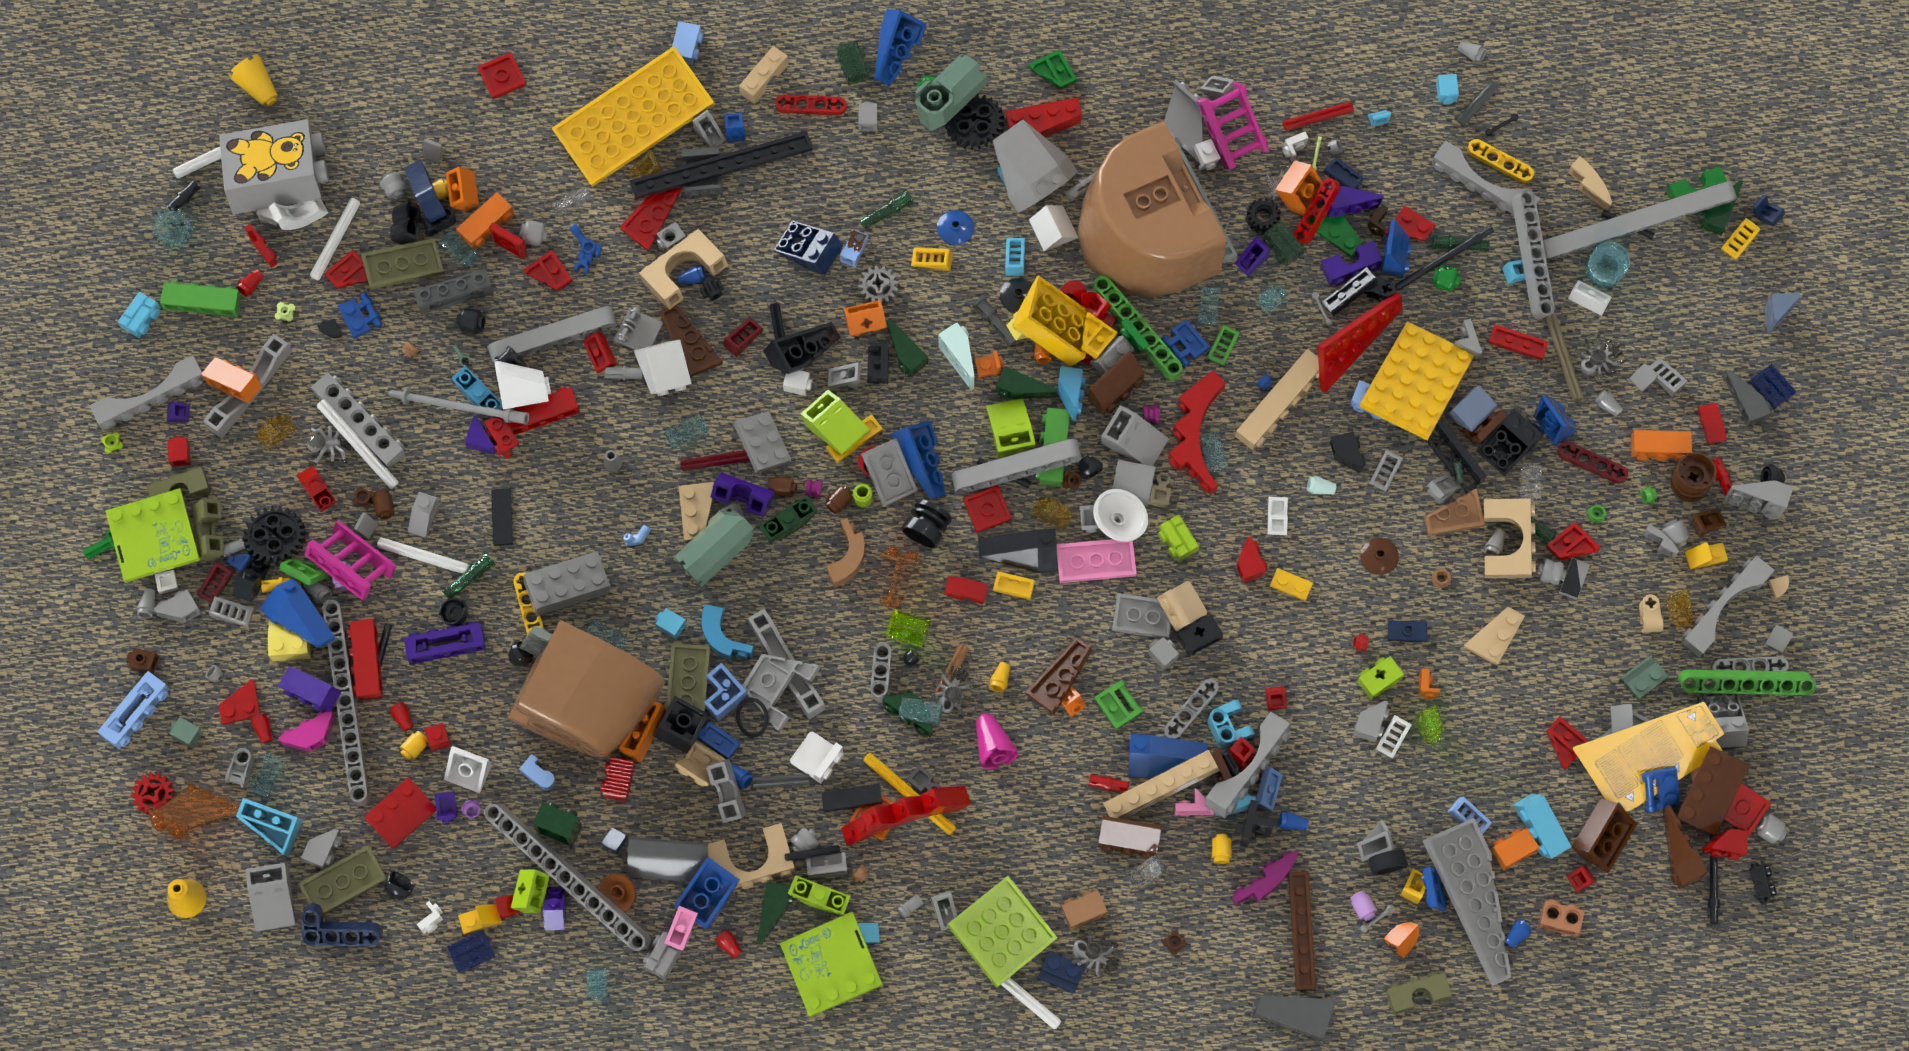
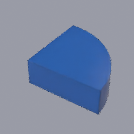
M247 553L238 554L228 558L226 564L241 572L253 557Z

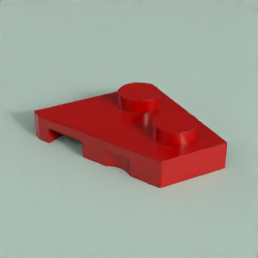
M1405 205L1395 218L1408 236L1418 241H1426L1436 227L1435 224Z
M251 224L245 226L244 229L250 241L271 268L276 266L275 258L277 255L272 248H267L265 245L267 242L261 234L258 235Z
M351 250L324 273L336 289L367 281L362 259L354 250Z
M1575 522L1546 546L1559 561L1595 553L1601 548Z
M254 679L248 681L218 705L223 725L251 719L261 714Z
M1560 716L1546 731L1564 770L1577 757L1573 747L1589 742L1587 738Z

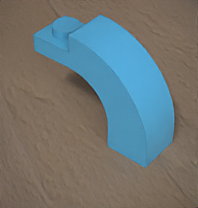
M705 604L702 612V629L711 649L722 658L732 661L733 654H736V657L741 659L753 658L754 647L752 645L729 640L722 633L721 625L725 614L724 608Z

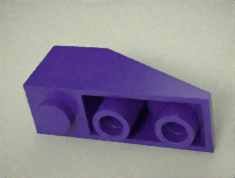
M1340 186L1339 193L1328 210L1327 216L1328 218L1334 216L1338 218L1348 213L1356 214L1366 209L1374 210L1379 207L1384 196ZM1321 199L1322 204L1324 206L1325 201L1324 199Z

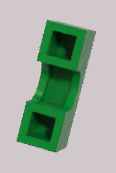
M1718 166L1702 173L1700 177L1703 185L1702 188H1692L1687 179L1670 184L1666 193L1671 200L1727 182V179L1721 167Z

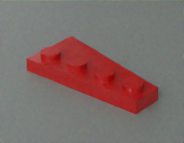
M683 187L648 196L620 226V230L649 252L657 237V233L660 232Z

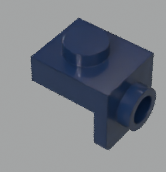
M1762 195L1753 206L1755 218L1773 227L1785 214L1783 208L1769 203L1766 195Z

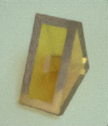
M649 151L629 171L632 180L661 172L660 164L654 152Z
M287 414L267 419L255 437L265 450L268 451L298 428Z
M1039 497L1031 512L1032 515L1063 530H1066L1074 515L1057 499Z
M1685 589L1669 594L1665 603L1675 629L1694 624L1690 590Z

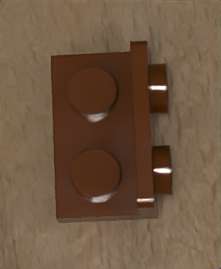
M1503 410L1493 411L1474 431L1471 432L1463 428L1462 432L1473 444L1482 442L1507 415Z

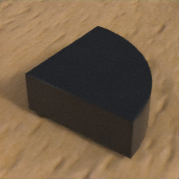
M335 318L317 325L321 333L329 337H342Z

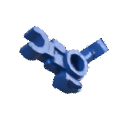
M575 223L570 227V231L579 240L581 251L578 257L579 262L575 264L574 270L577 272L578 268L582 266L585 268L583 273L586 275L589 271L588 263L592 264L594 254L595 258L600 257L602 245H596L594 241L589 240V238L586 239Z

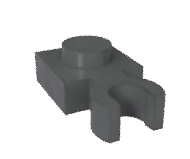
M918 765L906 779L920 793L924 789L929 791L932 788H941L939 784L932 783L934 777L921 765Z

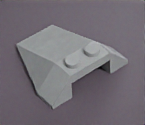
M1021 120L992 140L998 163H1000L1002 178L1006 185L1008 199L1018 213L1048 196L1068 182L1078 172L1065 153L1024 120Z

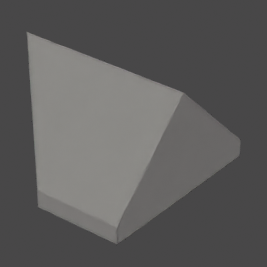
M1382 819L1363 841L1357 843L1362 862L1368 861L1370 857L1376 854L1395 850L1390 831Z

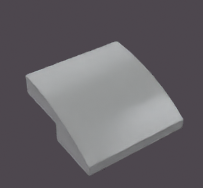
M1118 460L1112 489L1128 491L1135 495L1144 506L1148 507L1156 467Z

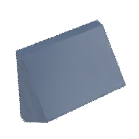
M1799 293L1771 294L1764 306L1767 333L1771 334L1793 310L1801 297Z
M1478 385L1470 390L1445 416L1472 432L1498 408V405Z

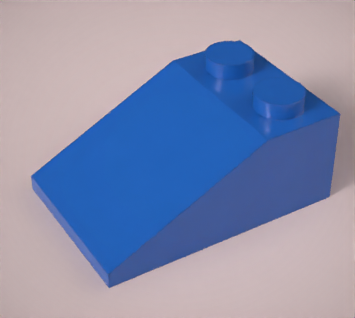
M1391 219L1386 236L1381 275L1403 278L1404 273L1409 270L1410 261L1406 260L1407 255L1411 254L1412 244H1409L1410 237L1395 219Z
M1547 395L1542 396L1533 416L1556 446L1574 435L1576 424L1572 418H1568L1565 414V409L1560 402L1557 403L1555 398Z
M707 857L674 906L676 908L682 906L697 912L698 916L695 922L705 929L710 928L724 909L740 879Z

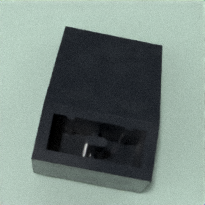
M1513 408L1476 452L1505 476L1546 433L1521 410Z

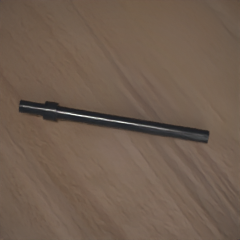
M1489 226L1479 233L1475 232L1468 240L1396 283L1395 287L1398 291L1472 245L1481 243L1482 239L1494 232L1492 226Z
M1710 833L1711 841L1715 837V835ZM1710 856V899H1708V908H1710V924H1718V909L1720 908V899H1718V857Z

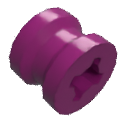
M1143 405V419L1148 423L1154 422L1159 424V405H1154L1153 407Z
M807 479L805 496L821 499L823 481L818 480L814 482L811 479Z

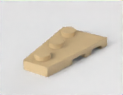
M714 482L679 486L685 542L691 541L707 527L713 498H710Z
M1507 607L1463 647L1498 665L1525 616Z

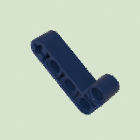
M421 159L404 167L415 197L429 223L446 216L447 214Z
M316 903L307 905L301 917L302 939L305 944L310 946H375L383 934L381 925L374 922H323V910ZM308 913H314L316 915V918L310 917ZM309 931H314L317 936H311ZM333 931L337 936L333 937L328 932ZM348 932L356 933L357 937L350 936Z

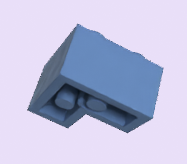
M722 663L707 674L708 682L717 692L704 703L706 709L719 722L744 699L748 698V695L743 686Z

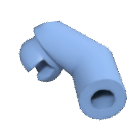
M643 525L638 534L627 533L624 535L623 540L628 546L641 545L651 529Z

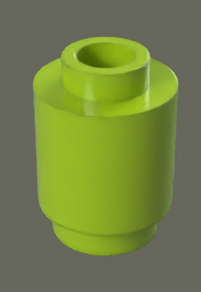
M866 484L857 485L853 490L854 503L861 508L868 507L873 500L872 489Z

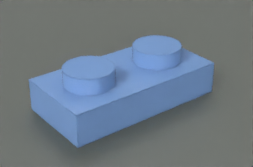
M1267 767L1264 770L1256 801H1259L1258 806L1267 811H1273L1283 776V774L1271 767Z

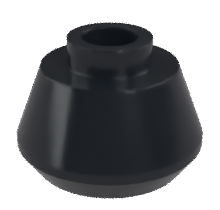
M1089 455L1083 457L1078 465L1080 477L1084 480L1094 477L1103 469L1102 462L1094 456L1089 457Z
M1768 464L1761 472L1760 482L1778 481L1784 483L1785 474L1782 469L1774 464Z
M523 641L513 642L508 653L509 661L515 666L529 664L534 658V655L520 649Z

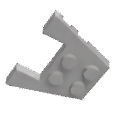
M762 654L742 686L747 691L749 697L759 699L764 703L768 711L769 721L776 730L781 732L790 717L774 708L778 699L795 673L812 682L821 667L817 664H808L802 661H793ZM754 702V703L759 707V709L763 712L761 706H760L759 704H757L756 702Z

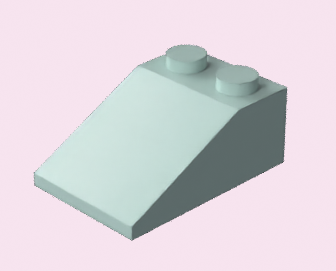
M955 323L938 334L939 349L972 391L974 389V370L968 339L969 333L964 326L960 327L958 323Z

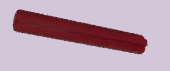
M743 450L685 459L680 461L682 471L746 462L750 461L746 451Z

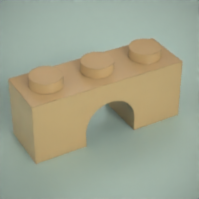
M772 46L739 85L740 95L755 105L766 92V86L773 76L778 78L789 65L788 56L775 46Z

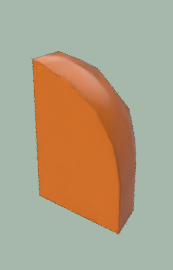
M1409 922L1397 925L1384 937V940L1388 945L1395 946L1397 948L1396 953L1404 958L1417 942L1419 924Z

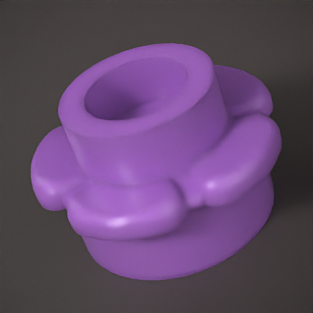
M468 800L462 806L461 811L466 817L475 818L480 813V803L477 800Z

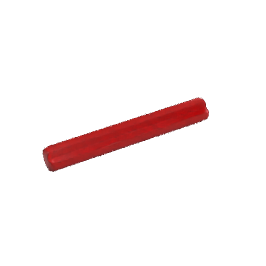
M1351 102L1343 103L1284 120L1282 123L1285 131L1293 130L1352 113L1354 108Z

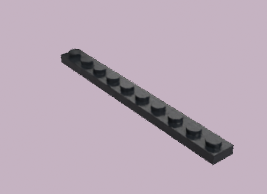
M806 131L630 180V186L634 198L637 200L813 150V146Z

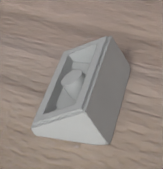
M1632 704L1610 707L1612 733L1633 727Z

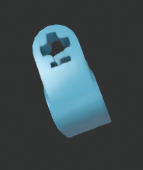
M1239 700L1228 702L1214 709L1208 717V727L1216 743L1222 748L1233 746L1241 736L1245 740L1255 736L1251 726H1246L1236 731L1233 728L1229 716L1243 709ZM1214 716L1220 717L1221 720H1222V722H1220V723L1215 722V721L1213 720V717H1214ZM1221 734H1228L1230 740L1223 739Z

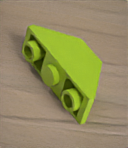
M795 875L788 892L790 896L808 906L839 915H844L851 898L849 895Z

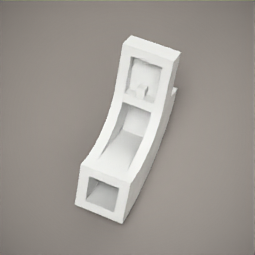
M321 199L301 202L291 206L277 203L269 206L272 218L283 230H293L307 226L329 213Z

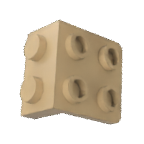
M1189 581L1157 597L1176 631L1207 614L1206 608Z
M696 740L686 757L677 761L675 767L678 768L679 773L685 776L689 775L696 784L704 787L711 785L706 766L726 759Z

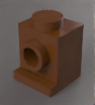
M134 648L133 652L128 653L126 662L129 663L128 666L131 670L144 673L149 671L154 675L159 656L155 651ZM142 656L143 660L139 662L138 659Z

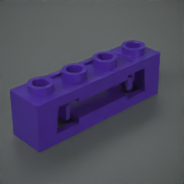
M475 621L468 622L465 626L458 627L457 625L448 626L445 630L432 629L424 634L411 633L408 637H404L409 664L486 650L483 627L481 623ZM461 636H462V639H463V642H464L463 644H461L460 642H455V643H450V644H445V645L430 647L429 650H428V646L426 645V643H429V644L431 645V644H436V643H441V642H446V641L461 639Z

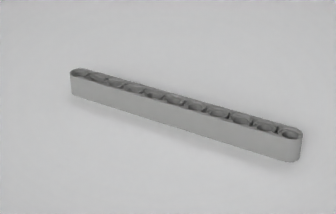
M1727 181L1543 240L1546 260L1548 258H1558L1732 202L1737 199L1732 182Z
M328 600L323 605L324 621L330 630L334 626H340L337 632H332L335 640L327 644L333 685L341 691L336 705L349 795L356 805L364 806L370 800L356 698L352 688L353 677L351 674L344 616L339 603L335 600ZM331 608H337L334 614L328 613ZM337 644L343 645L340 650H334V647ZM339 663H345L342 669L336 668ZM342 681H348L345 687H339ZM345 699L351 700L349 705L342 706V702ZM347 718H353V722L351 724H344ZM356 736V740L353 743H347L349 737ZM359 755L357 761H350L351 756ZM357 773H361V778L357 781H354L353 776ZM364 792L362 799H355L357 793Z
M500 803L490 804L485 808L484 815L491 824L629 948L634 951H640L650 946L651 938L647 932L505 805ZM495 807L499 811L497 817H495L493 814V810ZM509 820L513 823L511 830L507 826ZM523 833L527 835L526 843L522 841ZM537 846H540L542 850L540 856L536 853ZM551 859H554L556 862L554 869L550 866ZM566 872L570 874L569 881L565 880L564 875ZM580 885H583L585 888L583 895L579 892ZM595 897L599 900L598 907H595L593 904ZM609 910L614 914L613 920L608 918ZM624 923L628 926L627 933H624L622 931V925ZM638 936L643 940L641 947L636 942Z

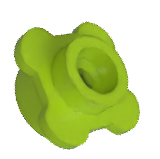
M114 432L102 437L101 442L105 445L104 450L106 453H112L113 450H121L123 448V444L119 440V433Z

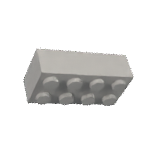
M598 551L524 574V584L536 616L610 593V584Z

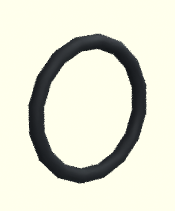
M753 697L744 699L739 704L736 712L737 725L746 736L752 738L759 737L765 732L769 716L764 703L759 699ZM751 701L761 706L765 716L764 726L758 733L754 734L747 732L740 720L743 705Z

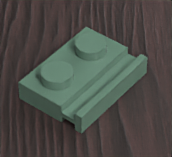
M1650 655L1620 679L1637 700H1640L1669 676Z

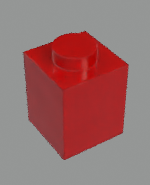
M176 436L173 439L167 440L168 461L172 467L191 465L190 443L187 438Z
M444 723L424 728L432 752L451 746Z

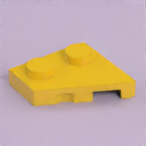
M1088 312L1084 322L1081 349L1097 360L1115 339L1118 332Z

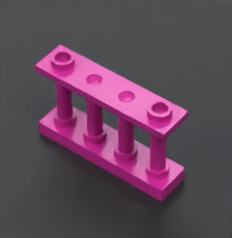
M1238 82L1232 83L1234 91L1214 101L1206 98L1196 101L1220 156L1222 165L1228 170L1236 167L1234 162L1236 158L1257 148L1262 152L1269 151L1267 148L1268 141L1262 135L1247 99V89ZM1238 97L1241 108L1220 118L1215 116L1214 110L1216 107ZM1245 114L1248 125L1227 135L1222 133L1221 127L1223 124ZM1252 131L1255 139L1254 142L1234 152L1229 150L1228 144L1230 141Z
M339 520L335 522L333 535L321 545L313 539L307 544L304 556L362 601L368 597L371 583L382 574L391 579L396 568V564ZM340 540L347 547L334 556L327 549ZM355 551L362 557L351 567L341 562ZM369 562L376 568L375 571L366 578H362L355 573Z

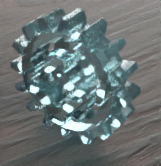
M171 207V211L164 208V214L158 212L159 218H153L156 225H152V229L156 230L153 235L159 236L157 241L159 243L163 241L165 247L169 243L171 248H174L175 244L182 247V241L188 243L186 237H192L189 230H194V227L189 225L193 221L186 219L189 216L187 212L182 215V209L179 208L176 212L174 207ZM181 219L185 223V229L180 226ZM175 224L179 230L172 229L171 231L168 226ZM160 226L165 229V236L161 234ZM181 235L179 238L173 239V237Z

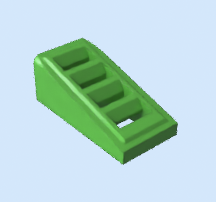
M1223 324L1207 359L1224 366L1240 332ZM1223 333L1233 336V339L1231 340L1223 336ZM1220 339H1222L1230 343V345L1227 346L1225 344L1220 343L1219 341ZM1217 345L1226 349L1227 352L1224 353L1216 349ZM1213 353L1224 356L1223 360L1213 356Z

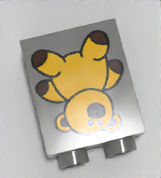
M308 119L219 135L224 191L233 215L268 209L273 203L290 205L322 199L320 183L329 182V176L325 160L317 161V156L326 154L322 132L312 134Z

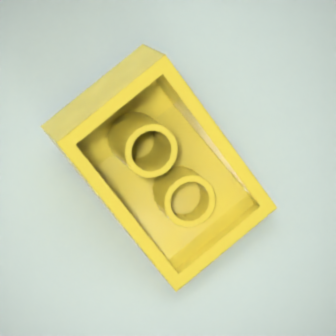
M269 620L268 656L272 662L311 659V643L300 638V635L294 631L289 632L285 630V626L279 623L275 624Z

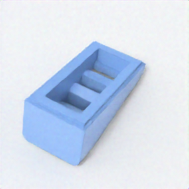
M1464 796L1458 798L1447 811L1460 823L1472 819L1474 815L1477 816L1475 820L1477 824L1481 820L1484 822L1479 828L1482 835L1492 824ZM1463 805V810L1458 812L1457 810ZM1469 810L1471 813L1465 818L1464 815Z

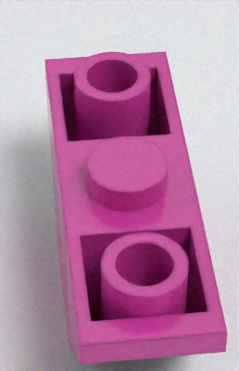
M323 710L312 720H305L299 724V727L293 730H286L278 739L283 746L311 752L327 743L335 719L332 711Z

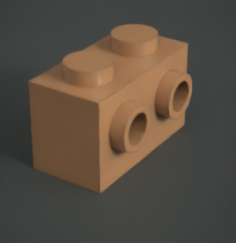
M1093 890L1086 891L1082 894V897L1076 900L1074 897L1067 899L1063 902L1064 905L1061 906L1070 931L1107 916L1108 913L1098 890L1095 892Z

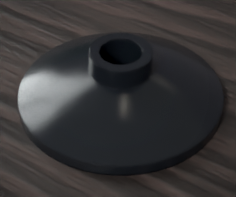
M1013 278L1007 281L1000 290L1002 305L1011 312H1018L1032 283L1023 278ZM1016 291H1021L1022 294H1021V295H1016L1015 292H1016Z

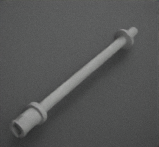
M405 388L403 392L390 390L388 393L392 398L402 399L404 405L414 401L500 417L506 423L517 422L526 425L529 421V413L514 411L513 408L503 411L412 394L410 388Z

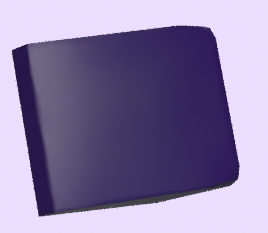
M171 401L167 405L166 422H189L190 404Z

